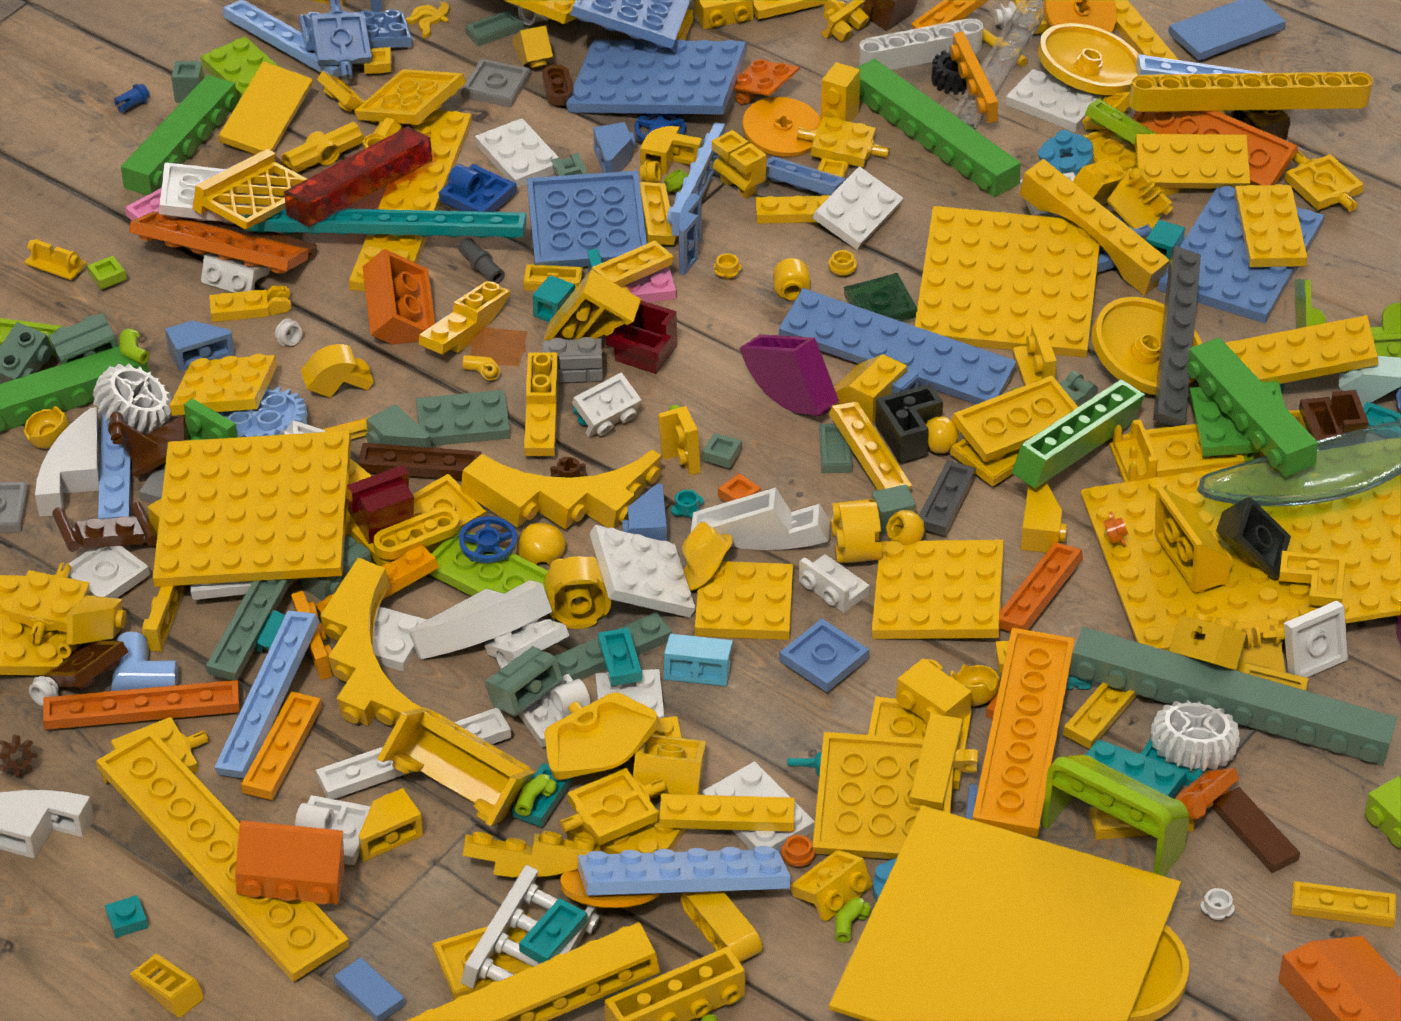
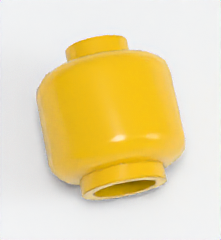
M795 258L784 259L778 262L773 271V283L777 295L793 301L797 299L802 288L810 290V272L805 262Z

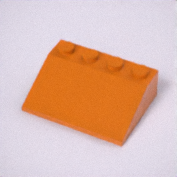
M1363 936L1310 941L1283 955L1278 981L1313 1021H1401V978Z

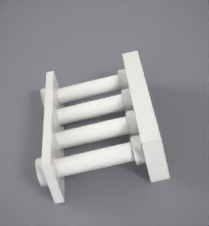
M525 865L466 962L461 979L462 984L473 989L480 977L501 981L513 976L514 974L493 964L494 960L491 958L495 952L499 954L504 952L533 967L541 964L519 952V944L510 940L509 935L506 934L510 927L514 929L519 927L529 932L538 922L524 915L522 907L525 902L528 904L534 902L549 910L557 901V898L538 890L539 886L535 884L538 870ZM588 905L585 910L588 917L587 923L560 954L576 949L586 932L592 934L600 918L599 915L595 914L597 906Z

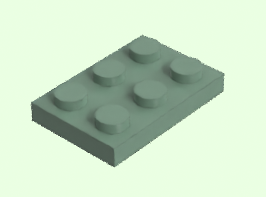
M504 390L416 398L418 424L430 435L431 446L510 439Z

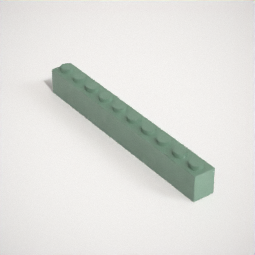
M1082 627L1072 654L1069 675L1100 684L1103 682L1110 687L1124 691L1132 690L1135 691V694L1172 705L1174 701L1183 704L1187 700L1191 703H1198L1200 700L1201 704L1211 705L1215 709L1223 708L1224 714L1232 715L1233 721L1240 725L1384 766L1397 721L1396 716L1086 627Z

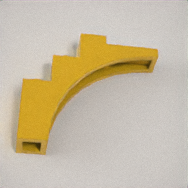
M652 449L638 460L617 470L594 476L566 478L547 477L522 472L502 465L481 454L463 470L461 491L517 528L526 520L533 519L537 512H539L565 530L572 523L579 522L585 514L607 528L616 529L622 524V520H628V506L640 496L642 490L647 485H652L658 480L661 474L660 462L662 455Z
M359 557L320 615L324 632L330 638L338 641L328 656L332 672L338 679L347 682L336 699L342 717L350 723L357 724L359 722L369 727L376 717L383 724L395 725L402 712L422 707L410 701L393 686L381 670L375 657L373 648L374 624L379 606L390 584L386 568Z

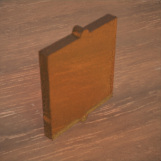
M483 327L475 335L474 341L470 342L471 351L469 356L491 357L497 365L519 366L522 353L526 352L527 331Z

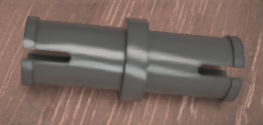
M466 238L461 241L458 250L471 262V267L476 272H481L489 282L499 284L503 280L505 272L492 261L490 253L482 250L472 238Z

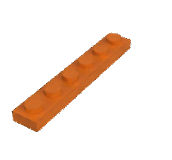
M238 680L43 697V723L45 730L159 720L169 717L181 718L240 712Z

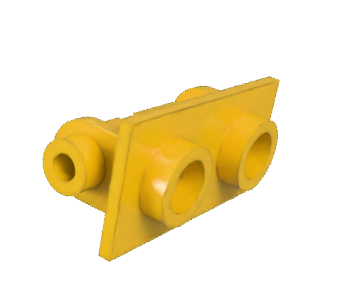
M38 238L28 242L27 249L31 252V255L24 261L26 265L71 281L87 265V262L81 260V257L75 251H69L60 247H56L53 250L52 244L43 242Z

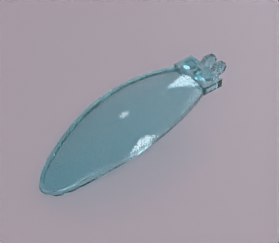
M1401 418L1394 422L1317 441L1316 465L1284 477L1276 467H1272L1268 458L1264 456L1204 475L1200 479L1197 491L1206 498L1225 503L1237 504L1250 496L1259 506H1296L1333 501L1370 490L1401 474Z

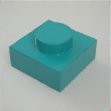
M138 895L105 905L106 915L115 938L148 928L147 919Z

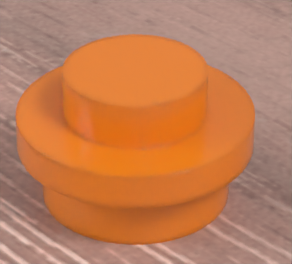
M793 835L782 846V858L791 866H806L815 857V850H812L813 844L806 836Z

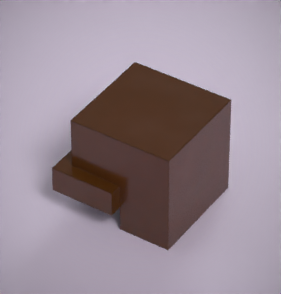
M865 0L862 10L870 17L867 24L874 21L882 29L888 31L914 13L918 0Z
M1356 390L1332 392L1331 399L1330 397L1300 399V413L1307 431L1318 442L1319 452L1365 445L1369 422Z

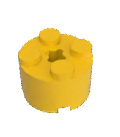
M874 499L832 503L833 519H830L832 537H836L837 545L834 547L836 562L845 564L881 560L882 542H878L881 527L878 507Z
M574 556L556 559L550 564V569L545 576L544 587L552 609L550 615L554 620L557 619L562 624H565L566 628L584 629L595 625L597 619L603 614L604 616L607 615L611 607V599L608 597L597 558Z

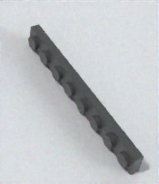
M1175 245L1170 252L1153 420L1170 426H1182L1186 419L1190 377L1186 364L1188 362L1189 348H1192L1201 254Z

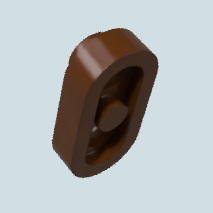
M563 65L547 66L542 72L547 101L558 107L565 106L568 99L573 95L569 70Z

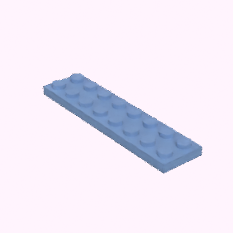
M802 288L779 327V335L813 337L816 339L821 351L858 364L884 354L907 365V372L911 369L919 373V385L923 386L931 383L936 391L974 404H979L1002 395L1017 365V361L804 288Z

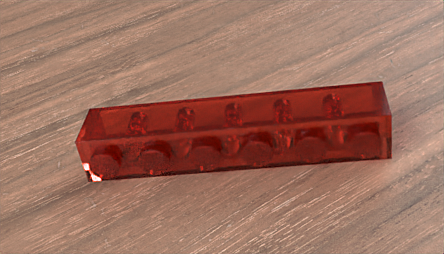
M407 126L285 190L286 216L310 227L432 162L431 137Z

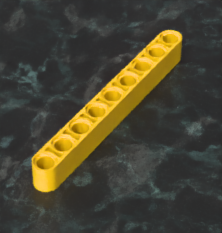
M1364 72L1137 75L1131 82L1129 106L1133 110L1140 112L1360 109L1369 104L1373 78Z

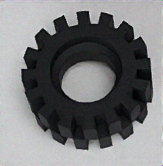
M944 50L941 51V55H935V59L932 61L931 76L933 86H937L939 91L944 89L945 94H949L950 91L953 92V95H958V92H961L962 95L967 94V82L965 78L962 79L960 77L958 64L951 59L950 51L947 53Z

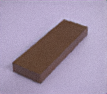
M1240 787L1219 796L1213 801V810L1271 873L1299 860V850Z

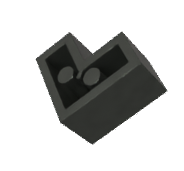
M931 383L876 399L875 426L899 463L927 455L928 427L926 423L934 417L942 416L943 401Z

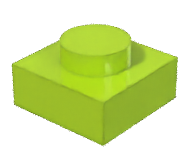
M113 255L87 265L88 274L101 290L127 280L125 270Z

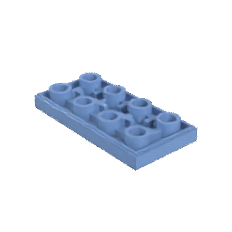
M1237 0L1169 25L1168 33L1196 59L1204 60L1215 54L1229 51L1231 48L1285 29L1286 21L1262 0Z
M393 9L375 13L369 10L360 11L364 12L370 48L411 47L412 38L403 12ZM318 12L299 15V26L306 50H315L310 19L312 14H320Z

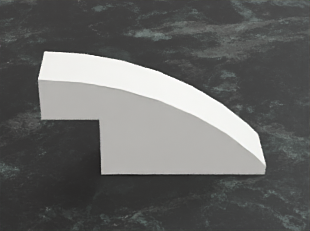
M97 407L88 409L73 421L49 449L40 467L36 481L35 498L39 517L53 516V510L58 507L64 509V494L99 491L101 428Z
M776 487L693 512L691 532L699 522L704 521L720 534H730L733 538L731 545L733 548L783 550L825 543L829 539L830 519L820 504L791 512Z
M529 580L505 594L485 589L409 629L408 632L418 658L426 659L496 638L551 613L552 609L543 584Z
M51 790L0 792V850L35 859L52 830L83 838L94 820L90 797Z

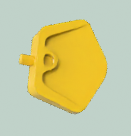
M618 692L607 694L583 708L579 702H573L568 707L571 714L548 726L544 733L548 763L554 779L563 780L605 771L623 764L659 728L660 722L657 712Z

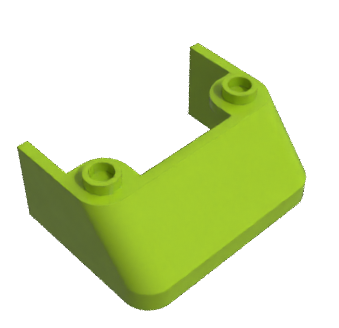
M1294 279L1297 329L1326 323L1323 312L1312 307L1311 279ZM1401 302L1389 304L1383 310L1382 327H1370L1377 356L1401 358Z
M1083 754L1058 757L1048 768L1042 821L1043 827L1048 829L1070 801L1076 797L1158 838L1154 874L1165 876L1185 851L1189 813L1181 801L1173 799L1095 760L1093 757Z

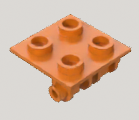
M764 59L752 62L746 70L738 75L733 90L736 92L735 99L737 103L747 104L758 94L770 96L799 71L800 67L788 65L787 63L769 62Z

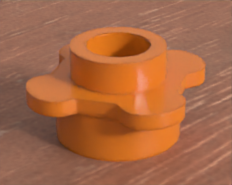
M1111 511L1109 512L1111 518L1103 521L1104 527L1111 543L1115 544L1121 541L1124 547L1126 543L1123 536L1128 535V531L1122 518L1115 519Z

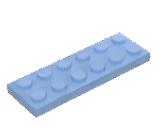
M758 846L754 850L725 847L721 851L692 848L688 852L659 849L654 853L625 850L621 854H606L601 851H592L587 855H578L577 863L587 895L790 889L791 876L778 849H773L769 846Z

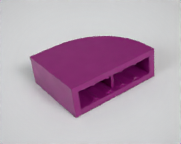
M760 334L739 348L754 380L773 401L783 408L795 413L813 414V416L817 417L830 411L829 407L839 401L815 338Z

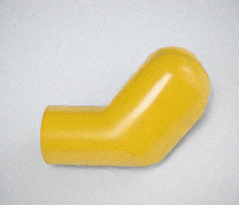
M463 356V370L478 371L488 381H493L499 377L500 368L491 357Z

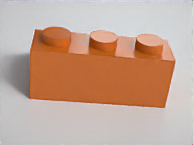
M383 249L362 267L370 335L392 345L418 342L419 334L435 324L428 268Z
M240 821L235 869L237 894L253 898L268 897L284 901L298 900L314 902L316 904H339L345 873L343 830Z

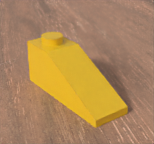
M1047 482L1036 489L1028 485L1021 550L1046 553L1054 542H1065L1067 524L1061 523L1062 509Z

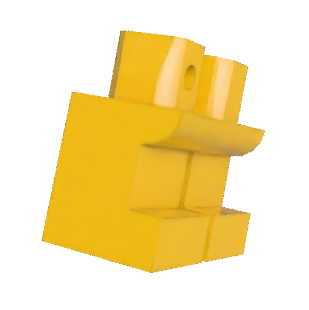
M734 130L712 140V150L718 154V158L714 161L712 168L721 174V181L726 185L735 184L738 186V194L744 198L756 194L757 185L766 180L767 155L753 144H749V141Z

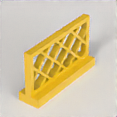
M266 149L195 186L193 210L200 214L211 210L247 230L316 193L318 185L275 162L276 153ZM271 185H285V187H275ZM291 186H300L302 188H291ZM253 194H263L268 196H253ZM273 195L287 196V197H285V198H284V197H273ZM235 203L250 204V206L235 205ZM255 205H270V206H268V207H259V206H255ZM239 214H245V215H251V216L248 217V218H245V217H243V216H241V215H239Z

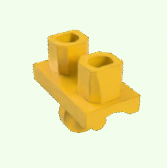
M828 0L824 4L825 12L823 13L828 26L822 31L821 35L826 39L833 35L841 42H844L851 36L854 30L848 25L849 23L859 31L864 28L870 18L861 9L864 1L853 0L845 5L843 1Z

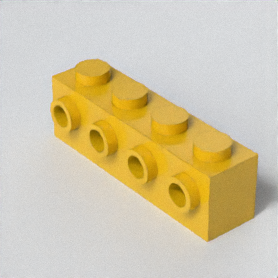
M727 946L605 999V1021H690L695 1018L704 1017L710 1011L726 1004H733L745 996V969Z

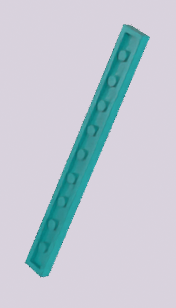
M287 207L247 230L243 228V231H253L255 233L282 232L284 234L293 232H309L310 234L337 233L339 235L356 233L369 236L376 234H392L394 236L421 235L423 237L433 235H447L449 237L476 236L478 238L492 236L513 239L524 236L527 219L526 213Z

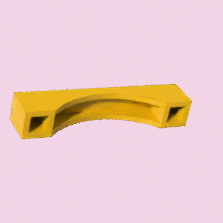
M1044 158L1024 173L1019 195L1039 211L1061 215L1087 231L1108 253L1123 279L1144 296L1158 285V281L1165 275L1169 265L1167 257Z

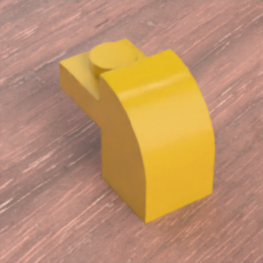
M677 126L655 129L646 136L640 147V166L644 165L645 160L658 161L662 174L667 175L673 162L691 165L697 159L698 149L702 148V138L680 134V127Z
M334 344L321 348L309 358L301 369L306 388L329 398L334 395L343 382L367 391L374 383L369 365L360 358H354L351 347L344 344Z

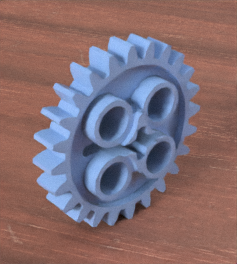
M269 386L258 409L217 412L236 423L238 437L279 435L282 430L287 429L292 420L307 424L308 418L306 404L303 398H299L298 393L292 394L291 389L281 392V387H277L272 391Z

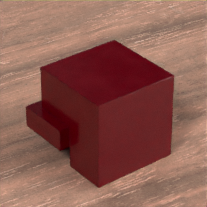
M640 300L634 322L628 325L624 323L615 328L612 334L606 336V345L614 348L615 361L657 374L677 347V311Z
M404 465L347 485L348 512L368 544L374 543V536L378 531L414 517V496L409 489V473Z

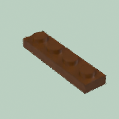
M363 443L357 464L368 473H382L404 465L409 476L441 478L449 474L453 479L462 480L463 470L479 457L482 451Z

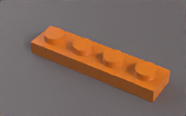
M1054 542L1000 611V629L1010 632L1012 628L1029 630L1082 561V549Z

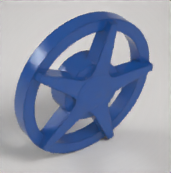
M646 113L636 120L635 135L643 142L650 132L666 126H681L680 134L685 135V122L677 114ZM640 126H645L649 128V131L643 135L639 128Z
M484 516L471 520L464 525L459 534L460 549L473 562L493 563L506 560L517 545V533L513 525L502 518L494 516ZM485 524V528L480 529L476 535L467 534L472 528ZM490 524L502 526L509 532L500 534L498 530L491 528ZM512 538L510 545L503 551L499 547L500 543ZM464 541L475 543L477 546L474 552L470 551ZM490 551L495 553L494 555H482L484 552Z

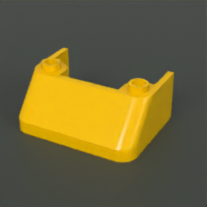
M425 707L401 713L377 757V760L381 762L392 760V766L405 774H409L410 771H421L474 802L473 806L478 810L476 815L489 826L498 824L505 819L518 800L521 788L530 782L535 774V771L525 763L443 715Z

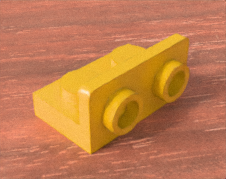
M1043 322L1031 323L1030 336L1026 337V346L1013 348V355L1015 361H1017V367L1024 386L1051 375L1054 378L1056 376L1057 360Z
M687 406L659 413L658 425L663 460L677 457L679 464L685 465L689 476L701 473L698 429Z
M836 850L790 885L793 897L815 904L820 919L828 921L852 898H858L872 887V881L864 858Z

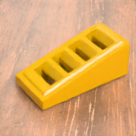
M157 953L130 973L131 978L178 1018L190 1011L204 998L197 979ZM161 969V971L157 973L154 977H152L151 979L149 978Z

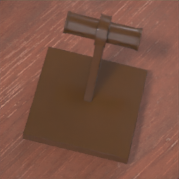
M114 412L110 416L111 421L108 424V432L111 435V441L113 440V444H121L131 457L132 471L135 478L143 474L152 473L159 465L166 462L168 442L187 441V426L183 415L147 435L126 424L120 412Z

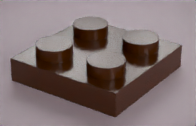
M123 641L89 642L43 676L52 678L58 687H79V689H83L96 681L95 676L99 673L111 670L119 665V659L127 654L128 650Z

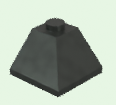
M1250 496L1222 511L1216 529L1222 540L1273 579L1278 578L1280 575L1282 551H1287L1291 536Z

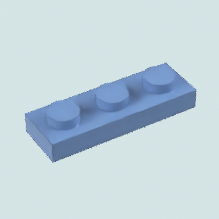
M774 156L769 158L766 164V176L769 177V180L773 182H786L799 190L809 189L818 192L820 196H831L846 180V178Z

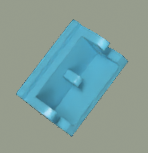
M669 634L664 653V680L727 686L732 662L730 661L733 640Z

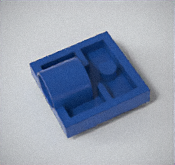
M457 164L449 174L448 185L439 191V199L441 202L460 211L494 212L517 193V183L475 164L469 167Z

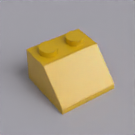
M884 354L857 364L834 386L839 399L834 405L858 402L873 424L876 414V399L892 394V384L907 373V365Z
M651 735L635 754L633 778L643 785L653 782L658 778L664 781L666 791L653 795L650 798H656L659 795L661 796V794L699 795L706 741Z

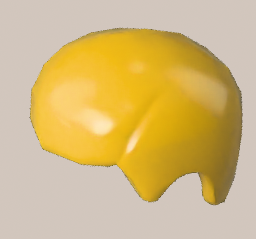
M54 406L52 410L43 409L33 413L26 421L23 432L33 446L50 449L56 439L69 426V421L65 412Z
M534 523L522 531L516 553L518 556L534 564L546 562L550 566L554 560L560 559L563 556L566 541L563 533L556 526L547 523Z
M963 664L958 674H955V671L952 670L950 672V677L972 691L971 706L983 705L989 702L999 691V675L989 666L975 665L969 667Z

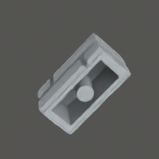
M583 337L573 340L561 338L543 340V353L557 352L558 355L557 383L603 381L601 339Z

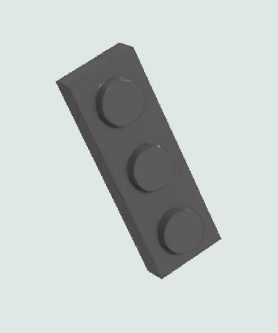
M946 461L919 514L924 522L925 531L946 536L975 478L976 468Z

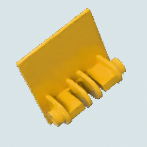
M1137 167L1127 170L1107 199V202L1134 229L1147 224L1153 229L1163 213L1167 215L1173 209L1172 201L1163 192L1158 195L1161 191L1159 187L1151 190L1155 185L1154 181H1151L1142 169L1139 170Z
M1278 618L1235 624L1234 629L1247 633L1236 671L1243 672L1247 662L1285 672L1281 640L1285 639V631L1283 627H1279Z

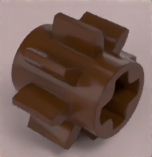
M573 457L559 459L557 467H550L551 477L574 478L587 476L586 464H580Z
M13 735L12 742L10 743L0 741L3 747L0 752V759L3 762L0 770L7 771L12 767V774L16 777L20 775V769L24 768L32 771L31 760L38 757V754L32 753L29 749L33 742L26 740L20 744L21 739L19 735ZM16 751L22 752V757L16 758V761L10 759V755L16 753Z

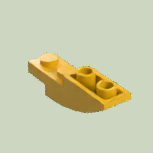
M485 281L456 300L451 314L419 334V345L442 355L449 350L456 353L461 352L493 321L509 298L510 290L499 286L495 282Z
M557 352L528 353L525 456H555Z
M543 831L542 835L534 833L532 846L526 845L525 841L517 838H507L506 841L493 839V836L490 834L474 832L473 836L465 835L462 856L494 861L493 875L519 877L525 865H528L538 870L537 877H543L578 869V855H587L592 851H600V846L595 844V841L590 838L576 837L575 840L562 838L561 834L552 831Z

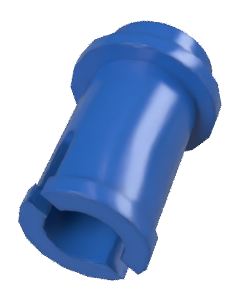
M134 84L131 90L115 97L114 104L117 106L125 101L126 103L117 108L119 112L124 113L139 103L145 104L147 99L150 98V94L144 84Z

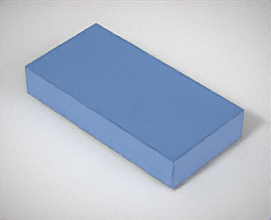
M362 957L334 975L335 984L374 1021H383L405 1006V998Z

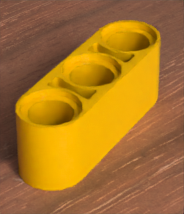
M724 891L685 892L681 894L680 900L686 915L715 951L728 946L740 963L762 952L763 946L758 933Z

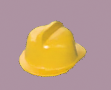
M704 521L697 524L682 544V553L687 563L683 571L690 591L698 589L712 578L725 553L733 543V538L730 534H720Z

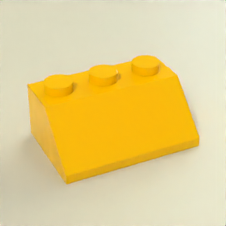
M1164 487L1156 488L1155 536L1193 591L1198 592L1229 583L1230 569L1233 567L1231 555L1228 551L1223 550L1216 534L1213 531L1211 532L1205 525L1202 514L1197 513L1190 502Z

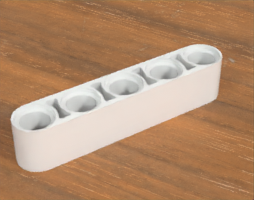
M970 18L864 39L859 44V66L873 59H876L890 70L930 63L935 59V55H941V51L945 50L949 53V46L953 45V33L961 31L964 32L974 54L978 53L982 49L983 23L977 19Z

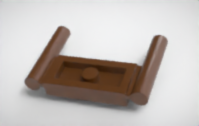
M134 502L130 506L134 517L92 518L85 521H76L75 528L71 527L63 508H55L52 512L70 552H75L79 548L137 545L143 543L154 546L157 544V535L140 502Z

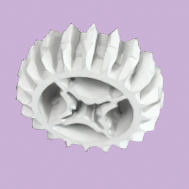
M117 364L116 367L110 366L99 376L93 392L95 398L93 404L99 407V414L106 416L105 421H111L110 416L112 413L120 412L126 424L147 435L162 427L169 420L171 414L169 405L173 395L167 392V385L160 383L161 378H154L151 375V371L148 373L144 372L140 366L135 369L131 364L125 367Z
M1187 700L1183 704L1174 701L1172 706L1164 705L1163 710L1157 711L1150 732L1152 734V747L1157 750L1158 756L1165 757L1167 763H1177L1178 768L1182 766L1189 767L1190 771L1193 768H1199L1204 772L1206 768L1217 770L1218 766H1226L1228 761L1233 760L1240 741L1238 723L1233 721V716L1224 714L1223 708L1215 709L1211 705L1201 704L1200 700L1198 703H1191Z

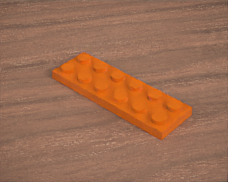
M1136 111L1132 119L1157 134L1247 135L1250 185H1276L1298 151L1297 145L1218 111Z
M155 211L130 221L129 233L139 235V239L146 241L162 240L165 241V245L170 247L186 246L190 247L194 253L206 254L210 252L217 254V258L223 260H233L235 258L243 260V264L247 266L258 267L263 265L270 267V271L276 273H286L288 270L308 260L309 249L180 217L171 218Z

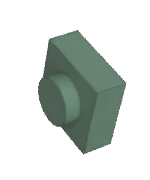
M714 433L702 451V460L731 468L742 450V440Z

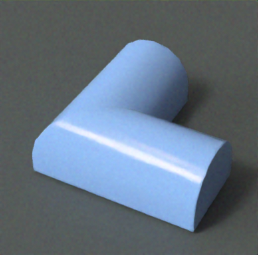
M125 632L117 638V641L124 642L128 653L119 659L120 664L114 667L111 691L177 685L179 672L177 660L148 661L149 646L147 638L138 632Z

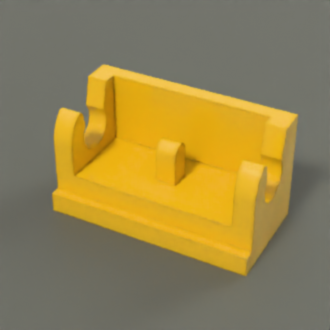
M1141 419L1132 421L1131 431L1127 434H1121L1122 428L1120 425H1117L1113 433V442L1109 444V448L1123 482L1156 477L1158 459Z

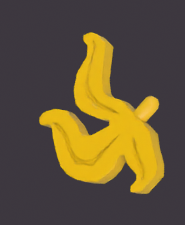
M440 2L441 6L438 9L431 5L416 7L411 17L405 18L406 23L416 24L419 22L422 38H428L431 36V25L437 24L440 21L445 23L449 21L447 18L450 11L449 4Z

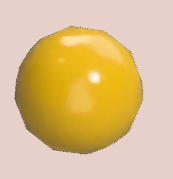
M945 416L934 417L927 421L930 451L936 454L949 452L951 446L959 440L958 428L951 419Z
M901 510L895 512L889 518L886 525L887 537L890 541H898L902 545L914 544L922 540L925 533L924 522L913 511Z

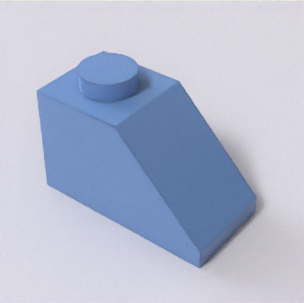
M625 122L593 127L594 151L603 173L621 172L632 161V149L636 148L633 132L628 131Z
M193 320L165 329L168 351L179 372L188 369L191 361L199 358L214 360L235 355L232 333L229 329Z
M656 484L628 506V520H622L623 532L667 541L663 484Z

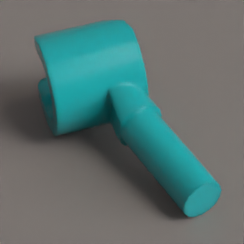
M822 751L818 752L814 758H788L787 765L815 767V772L819 776Z

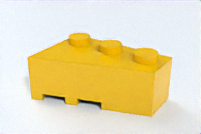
M590 270L550 320L543 340L554 338L573 340L583 337L597 339L604 334L608 336L614 332L615 328L622 324L628 325L634 322L641 299Z

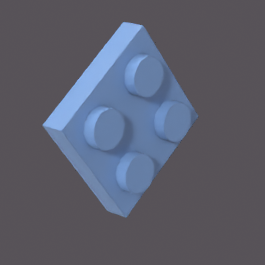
M822 618L779 652L780 662L825 692H829L869 659V649Z

